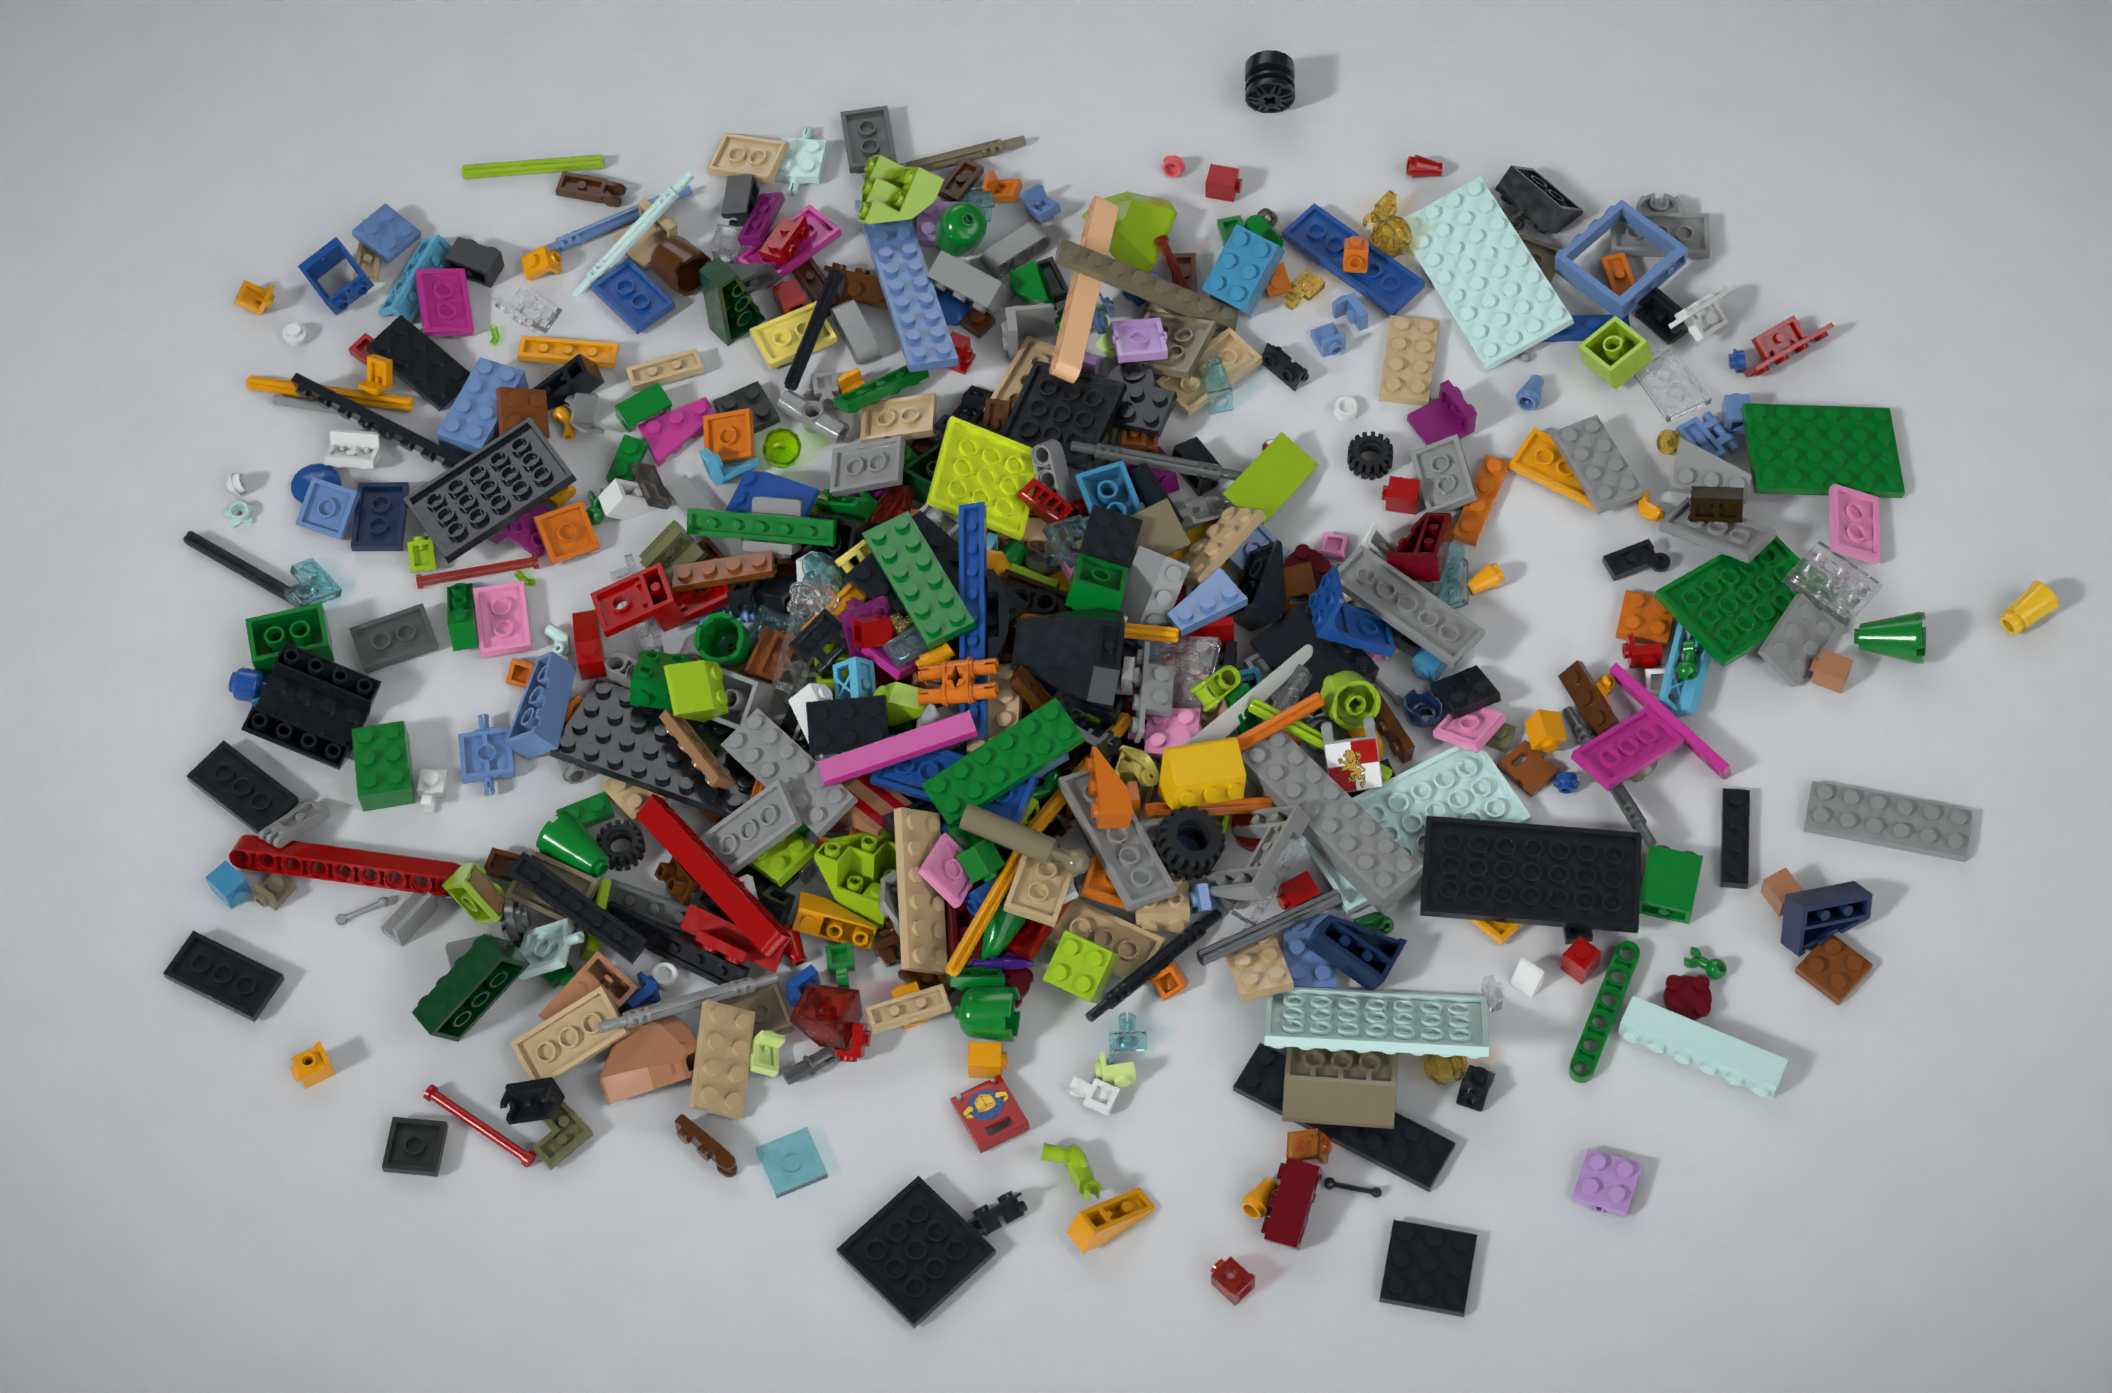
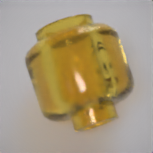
M1428 1054L1424 1063V1069L1430 1080H1433L1438 1085H1444L1460 1081L1464 1077L1468 1064L1465 1056L1453 1055L1452 1057H1442L1438 1054Z

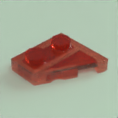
M909 485L891 486L867 521L874 522L878 526L907 511L910 513L914 497L913 489Z

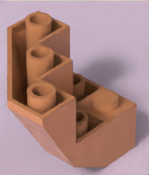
M648 1003V1004L639 1006V1007L634 1008V1009H638V1008H641V1007H645V1006H648V1005H652V1003ZM674 1015L628 1028L630 1034L612 1045L599 1080L607 1104L610 1105L693 1076L697 1040L684 1022Z

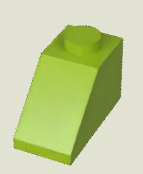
M893 682L876 689L873 696L886 695L888 725L890 727L922 716L924 709L928 706H919L917 695L920 694L917 691L922 688Z

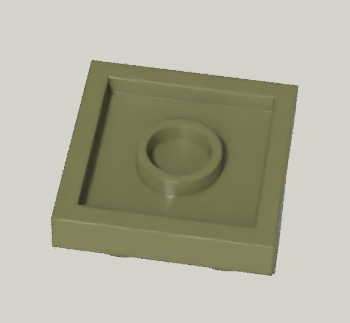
M673 520L639 555L642 559L640 563L645 569L661 562L670 578L673 577V566L700 562L708 556L676 520Z

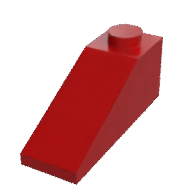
M596 610L572 613L575 651L581 680L607 677L600 622Z

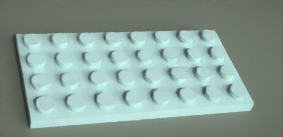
M1480 176L1395 223L1400 235L1487 372L1574 324L1568 310Z
M1454 746L1383 782V788L1369 789L1352 798L1422 867L1426 816L1526 824L1531 822L1532 817L1484 748L1476 753L1459 746ZM1302 835L1300 839H1297L1330 890L1336 889L1340 893L1342 901L1340 905L1347 915L1371 904Z
M1294 987V990L1267 996L1264 1046H1271L1277 1049L1299 1047L1302 1050L1321 1048L1334 1052L1340 1050H1355L1359 1053L1379 1051L1385 1054H1396L1399 1052L1411 1053L1415 1056L1438 1054L1442 1057H1452L1457 1055L1467 1056L1472 1059L1489 1057L1486 996Z

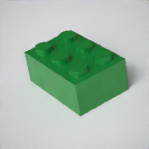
M322 602L245 619L252 663L254 668L263 671L265 676L272 674L274 662L284 642L330 661H335L328 618Z
M397 721L353 728L352 739L357 794L363 812L416 803L410 740L405 722Z

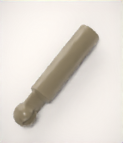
M971 803L967 805L961 818L960 829L1047 864L1055 859L1062 862L1066 870L1073 875L1083 874L1089 868L1090 859L1083 850L1073 849L1069 852L1058 848L1056 838Z

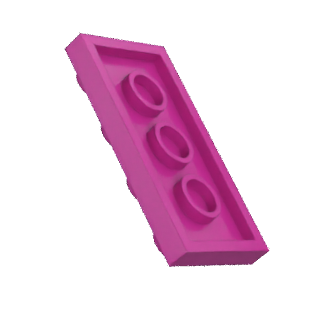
M809 204L790 218V220L797 221L800 215L805 216L809 227V235L806 240L802 241L797 248L795 256L790 258L786 265L761 258L759 250L762 245L751 246L737 256L736 261L737 264H771L782 279L842 235L841 229ZM769 233V234L766 236V238H765L763 244L765 243V241L767 240V238L770 236L771 233ZM777 282L766 286V288L769 289L771 286H773V285L776 284Z
M1647 706L1572 752L1571 759L1603 788L1609 791L1681 747L1685 738Z

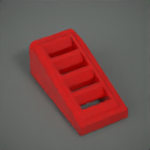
M1035 478L1017 494L1052 530L1074 509L1066 500ZM1034 488L1037 492L1031 497L1028 493ZM1042 495L1045 499L1039 503L1036 500ZM1048 502L1052 505L1049 509L1044 507ZM1055 509L1059 511L1057 515L1053 513Z

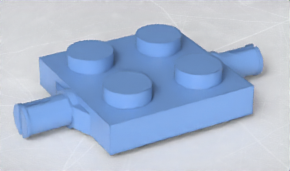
M482 714L478 715L479 729L458 734L461 778L463 784L484 782V794L490 796V787L492 796L495 794V780L516 777L513 749L504 744L510 727H489V715L483 714V721Z

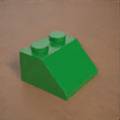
M1079 553L1068 588L1065 605L1076 611L1093 608L1118 611L1124 597L1129 568Z

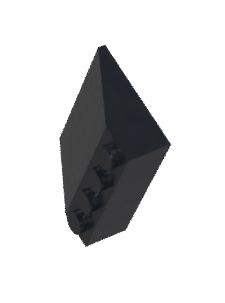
M1309 600L1295 606L1283 615L1279 621L1274 622L1250 641V645L1272 671L1276 670L1303 646L1310 644L1313 647V654L1310 659L1284 682V685L1299 702L1316 692L1320 694L1323 681L1329 675H1334L1341 671H1354L1373 685L1380 669L1364 650L1316 637ZM1322 708L1310 713V715L1314 717L1322 713Z

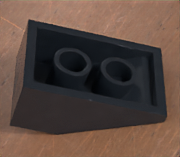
M818 513V518L837 519L836 545H813V551L818 554L835 577L839 589L846 582V572L841 566L838 567L834 561L862 541V533L875 527L876 523L837 513ZM855 556L850 559L854 567L859 564Z
M1279 540L1249 552L1237 585L1248 598V605L1226 615V617L1233 616L1234 622L1249 632L1279 621L1284 614L1283 607L1286 601L1282 542Z

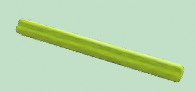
M599 154L467 164L462 166V176L464 179L603 169L604 157Z
M1254 698L1248 707L1250 713L1264 720L1282 712L1258 698ZM1300 720L1283 728V730L1324 751L1321 731ZM1380 763L1383 782L1388 781L1393 770Z

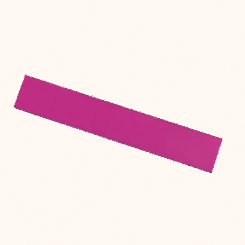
M1615 663L1610 668V673L1614 677L1615 682L1642 707L1648 706L1684 737L1683 744L1718 776L1725 780L1731 774L1730 765L1620 665Z
M969 710L817 761L823 783L825 787L977 737L978 734Z

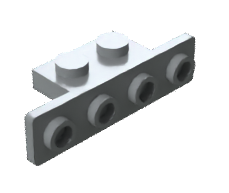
M1144 641L1142 648L1137 649L1135 655V665H1139L1140 675L1139 682L1134 683V687L1137 688V694H1134L1132 700V710H1136V715L1132 717L1130 732L1134 733V743H1140L1144 733L1145 714L1170 718L1172 713L1174 667L1149 663V641Z

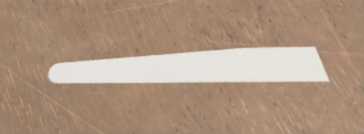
M1310 644L1303 646L1186 744L1226 738L1240 725L1239 714H1242L1244 720L1246 719L1244 711L1249 707L1251 701L1254 698H1258L1264 702L1310 659L1313 654V647Z

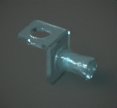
M979 187L970 189L967 202L981 208L987 222H990L992 208L995 207L992 191H983Z
M1219 356L1209 357L1207 359L1208 371L1201 372V378L1207 392L1210 414L1232 411L1234 409L1232 387L1226 370L1222 367L1223 360ZM1219 397L1227 398V402L1223 406H1215L1214 401Z
M1126 1012L1121 1013L1118 1017L1119 1032H1109L1110 1065L1114 1064V1051L1147 1050V1034L1145 1031H1135L1136 1016L1133 1013L1128 1012V1022H1126Z

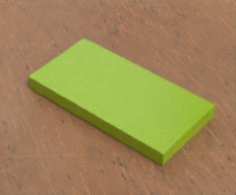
M1281 431L1227 488L1223 495L1237 507L1262 509L1266 515L1262 522L1264 525L1313 473L1319 464Z

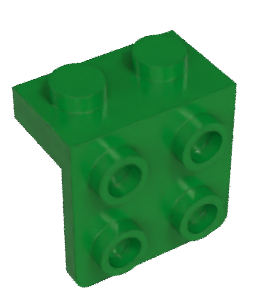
M655 650L642 651L630 679V705L673 711L664 666L691 662L692 658L681 654L661 653Z

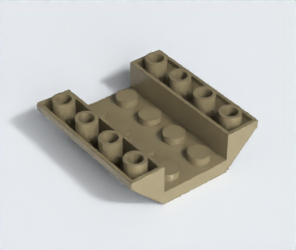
M1287 1047L1282 1121L1394 1129L1398 1053L1385 1054L1379 1051L1359 1053L1355 1050L1334 1052L1321 1048L1302 1050L1299 1047Z

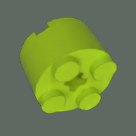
M1341 671L1327 676L1323 681L1320 695L1325 705L1321 707L1322 711L1344 729L1351 731L1363 729L1364 717H1376L1379 713L1381 706L1380 694L1360 674L1354 671Z

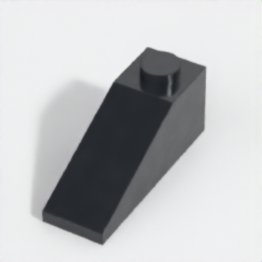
M579 353L533 389L546 390L547 410L549 411L567 404L565 399L569 395L575 396L576 393H591L604 383V379L597 364Z

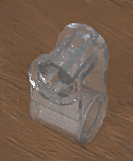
M826 579L794 582L789 587L791 598L786 608L794 616L818 614L824 608L832 612L839 605V598L831 583Z

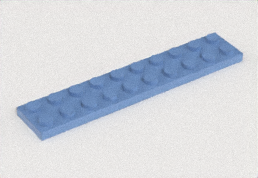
M855 200V209L857 215L860 209L861 200ZM911 219L861 224L909 372L958 366V356L932 280L927 276L929 271Z

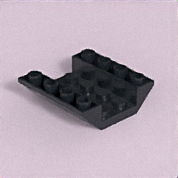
M284 642L274 662L273 672L256 706H252L241 730L340 770L353 750L352 729L364 727L379 691L381 681Z

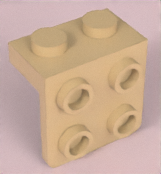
M646 198L637 203L639 215L641 216L652 205ZM662 214L625 255L640 268H647L651 265V254L655 246L666 237L678 236L677 223L673 218H667ZM631 224L629 227H627L625 230H623L621 233L613 238V244H615L633 224Z
M1171 872L1169 875L1177 888L1175 896L1135 909L1136 926L1151 933H1179L1185 931L1190 926L1189 882L1184 876L1181 879H1177L1174 873Z

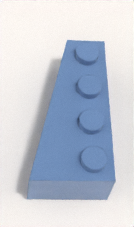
M553 651L537 658L504 743L528 760L548 753L550 750H556L559 747L576 667Z

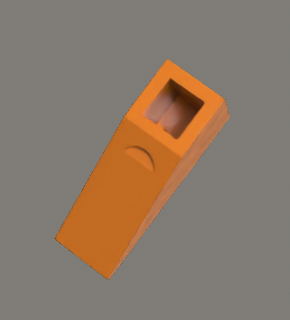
M1092 746L1090 756L1085 758V771L1090 773L1091 779L1088 781V794L1093 796L1094 801L1091 803V817L1096 818L1097 829L1129 828L1133 816L1130 790L1098 748Z

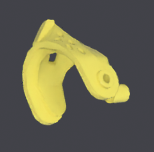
M1122 745L1118 748L1120 755L1114 771L1125 785L1129 781H1137L1139 796L1141 797L1144 794V786L1153 787L1158 784L1160 774L1153 760L1145 751Z

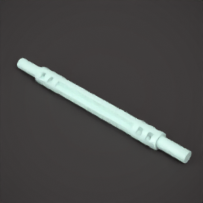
M688 170L672 187L669 186L585 274L587 277L571 293L574 298L584 294L594 282L602 278L680 197L678 194L694 178Z

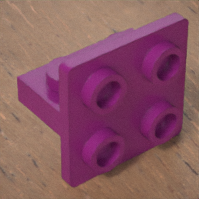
M883 595L867 602L856 598L845 601L847 610L840 612L839 617L851 658L855 656L860 658L867 657L861 652V647L854 645L852 642L851 618L882 614L890 617L893 623L887 597ZM894 626V634L892 635V639L894 640V642H897L898 637Z

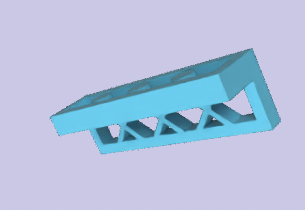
M439 234L422 239L378 313L382 317L391 314L397 317L402 315L412 323L420 309L415 279L416 269H444L446 266L445 256L452 246Z
M1679 622L1658 701L1677 718L1697 714L1712 657L1695 640L1694 648H1698V656L1694 658L1697 674L1691 680H1682L1679 677L1677 683L1675 669L1683 661L1680 653L1681 646L1683 648L1684 641H1689L1686 629ZM1690 635L1689 640H1695V639ZM1670 689L1673 696V703L1668 699Z
M855 656L832 665L835 699H845L848 692L851 693V698L873 696L876 691L873 661ZM849 668V676L844 682L842 670Z

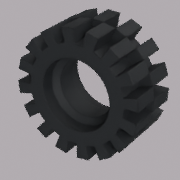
M1371 431L1370 436H1367V432H1362V437L1358 434L1355 436V441L1353 439L1350 441L1347 463L1349 464L1350 471L1354 470L1355 476L1361 474V479L1365 480L1366 476H1370V480H1374L1375 475L1380 479L1383 473L1385 475L1389 473L1393 462V445L1390 444L1388 438L1383 440V434L1379 433L1377 437L1373 431ZM1374 451L1380 455V458L1373 461L1365 460L1361 457V453Z
M619 819L615 820L616 825L612 826L611 822L606 824L607 829L602 827L600 829L601 835L597 834L596 840L609 857V869L613 870L616 866L617 871L622 872V867L624 866L626 871L631 870L630 864H633L635 867L639 865L637 859L643 860V853H645L646 848L640 828L637 829V825L633 822L630 825L629 820H624L623 824H621ZM618 839H627L631 842L630 847L623 852L611 850V844Z

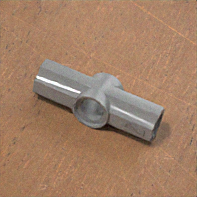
M785 390L777 403L779 410L801 422L806 431L819 433L836 444L842 443L850 430L849 424L825 411L820 402L815 400L808 401L792 390Z

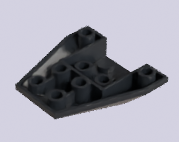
M1093 608L1017 618L1011 667L1016 669L1023 665L1035 679L1086 704L1112 708L1121 668L1125 631L1124 614L1119 611Z

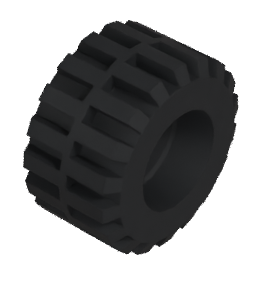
M1182 806L1180 810L1174 809L1164 818L1154 836L1155 839L1152 845L1169 875L1172 872L1177 879H1181L1182 876L1186 880H1192L1194 876L1196 879H1200L1204 874L1210 873L1221 857L1226 845L1224 844L1226 836L1221 833L1224 828L1221 824L1216 823L1217 818L1214 815L1212 817L1207 815L1209 811L1203 809L1201 812L1196 806H1192L1191 809H1188L1187 806ZM1183 835L1194 839L1199 845L1200 851H1193L1184 847L1180 843L1178 836Z

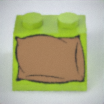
M463 863L442 885L443 888L476 924L497 923L504 913V904L508 902L503 895V889L486 877L487 872L478 863Z

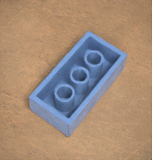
M480 357L436 433L439 445L466 458L499 437L496 389L499 387L529 389L525 371Z

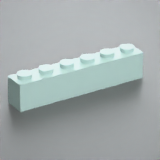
M1632 996L1619 1026L1618 1034L1625 1040L1643 1044L1655 1053L1667 1054L1674 1057L1681 1064H1691L1700 1068L1705 1074L1722 1077L1732 1085H1741L1751 1089L1753 1093L1761 1097L1767 1096L1773 1099L1788 1063L1786 1058L1636 996Z

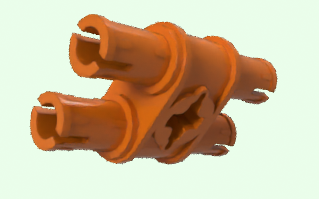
M967 657V659L951 661L944 659L940 664L919 665L918 670H921L918 671L920 682L942 680L940 688L918 689L917 693L920 694L917 695L919 706L942 704L949 707L951 704L962 703L972 705L976 700L998 699L999 694L997 692H999V687L996 681L974 684L976 676L999 674V669H997L999 668L998 658L975 660L972 657Z

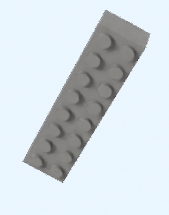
M1282 729L1256 743L1241 754L1247 775L1246 780L1263 797H1270L1273 807L1299 804L1311 818L1302 836L1381 914L1422 883L1423 867Z

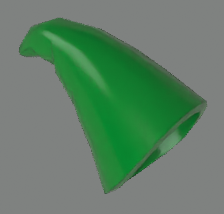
M999 905L984 931L982 950L978 960L998 957L1019 932L1027 918L1003 911L1004 906Z

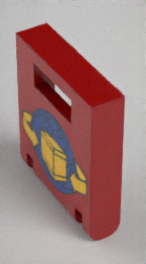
M1000 1075L994 1077L996 1085H993L989 1079L961 1093V1102H959L956 1096L950 1098L953 1108L980 1153L1030 1129L1027 1118ZM1010 1119L1011 1126L991 1136L986 1132L987 1129Z

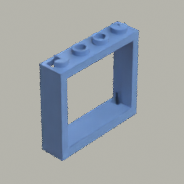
M1620 200L1615 206L1611 205L1601 218L1593 220L1588 229L1582 234H1577L1565 249L1561 248L1554 257V272L1610 314L1622 320L1655 287L1659 288L1686 264L1688 248L1625 201ZM1621 220L1665 252L1667 256L1621 296H1618L1574 263L1573 260Z

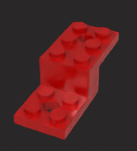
M661 562L592 592L590 595L602 631L608 638L652 617L656 619L664 632L676 628L729 604L726 594L730 588L729 584L708 587L703 593H697L698 589L675 593L672 587L673 577L670 578ZM627 601L625 607L616 609L619 603Z

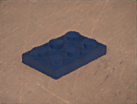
M358 482L357 491L361 494L354 513L350 545L352 551H403L408 509L403 498L409 495V483Z

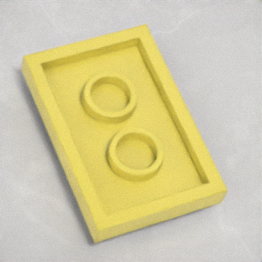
M817 301L749 329L751 337L770 370L793 361ZM825 319L812 353L837 343V336L827 319Z

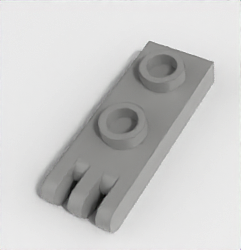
M309 799L262 829L258 835L259 839L277 848H282L330 817L329 807Z

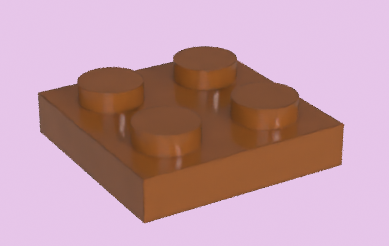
M499 387L496 389L499 436L530 417L546 439L550 438L546 390Z
M1835 935L1827 937V942L1824 944H1817L1796 967L1795 973L1835 1004L1839 1005L1871 971L1873 964Z

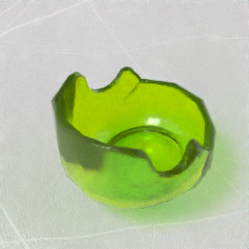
M777 428L767 434L762 447L763 458L766 463L774 468L786 469L794 465L798 460L801 442L798 435L790 429Z

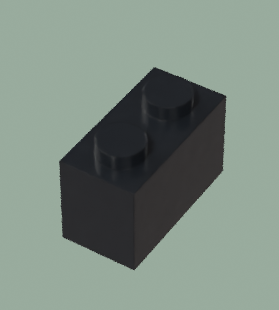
M458 237L445 256L447 268H465L466 279L490 288L505 267L501 251L494 247L478 244L472 239L467 240Z

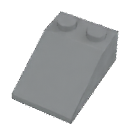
M720 667L723 673L724 691L728 697L729 713L711 720L737 729L757 708L766 715L776 686Z

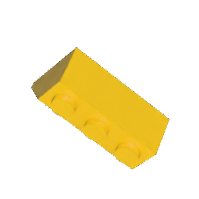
M1230 737L1164 748L1158 795L1172 810L1180 809L1182 806L1192 807L1243 799L1247 775L1237 738Z

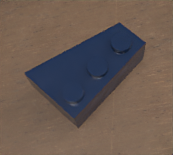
M1855 881L1785 894L1781 944L1799 957L1805 954V949L1816 943L1822 945L1827 942V937L1837 932L1842 934L1870 919L1873 894Z
M1329 914L1316 925L1305 947L1367 990L1373 991L1386 980L1407 940L1386 936L1384 932L1378 930H1367L1361 928L1360 924Z

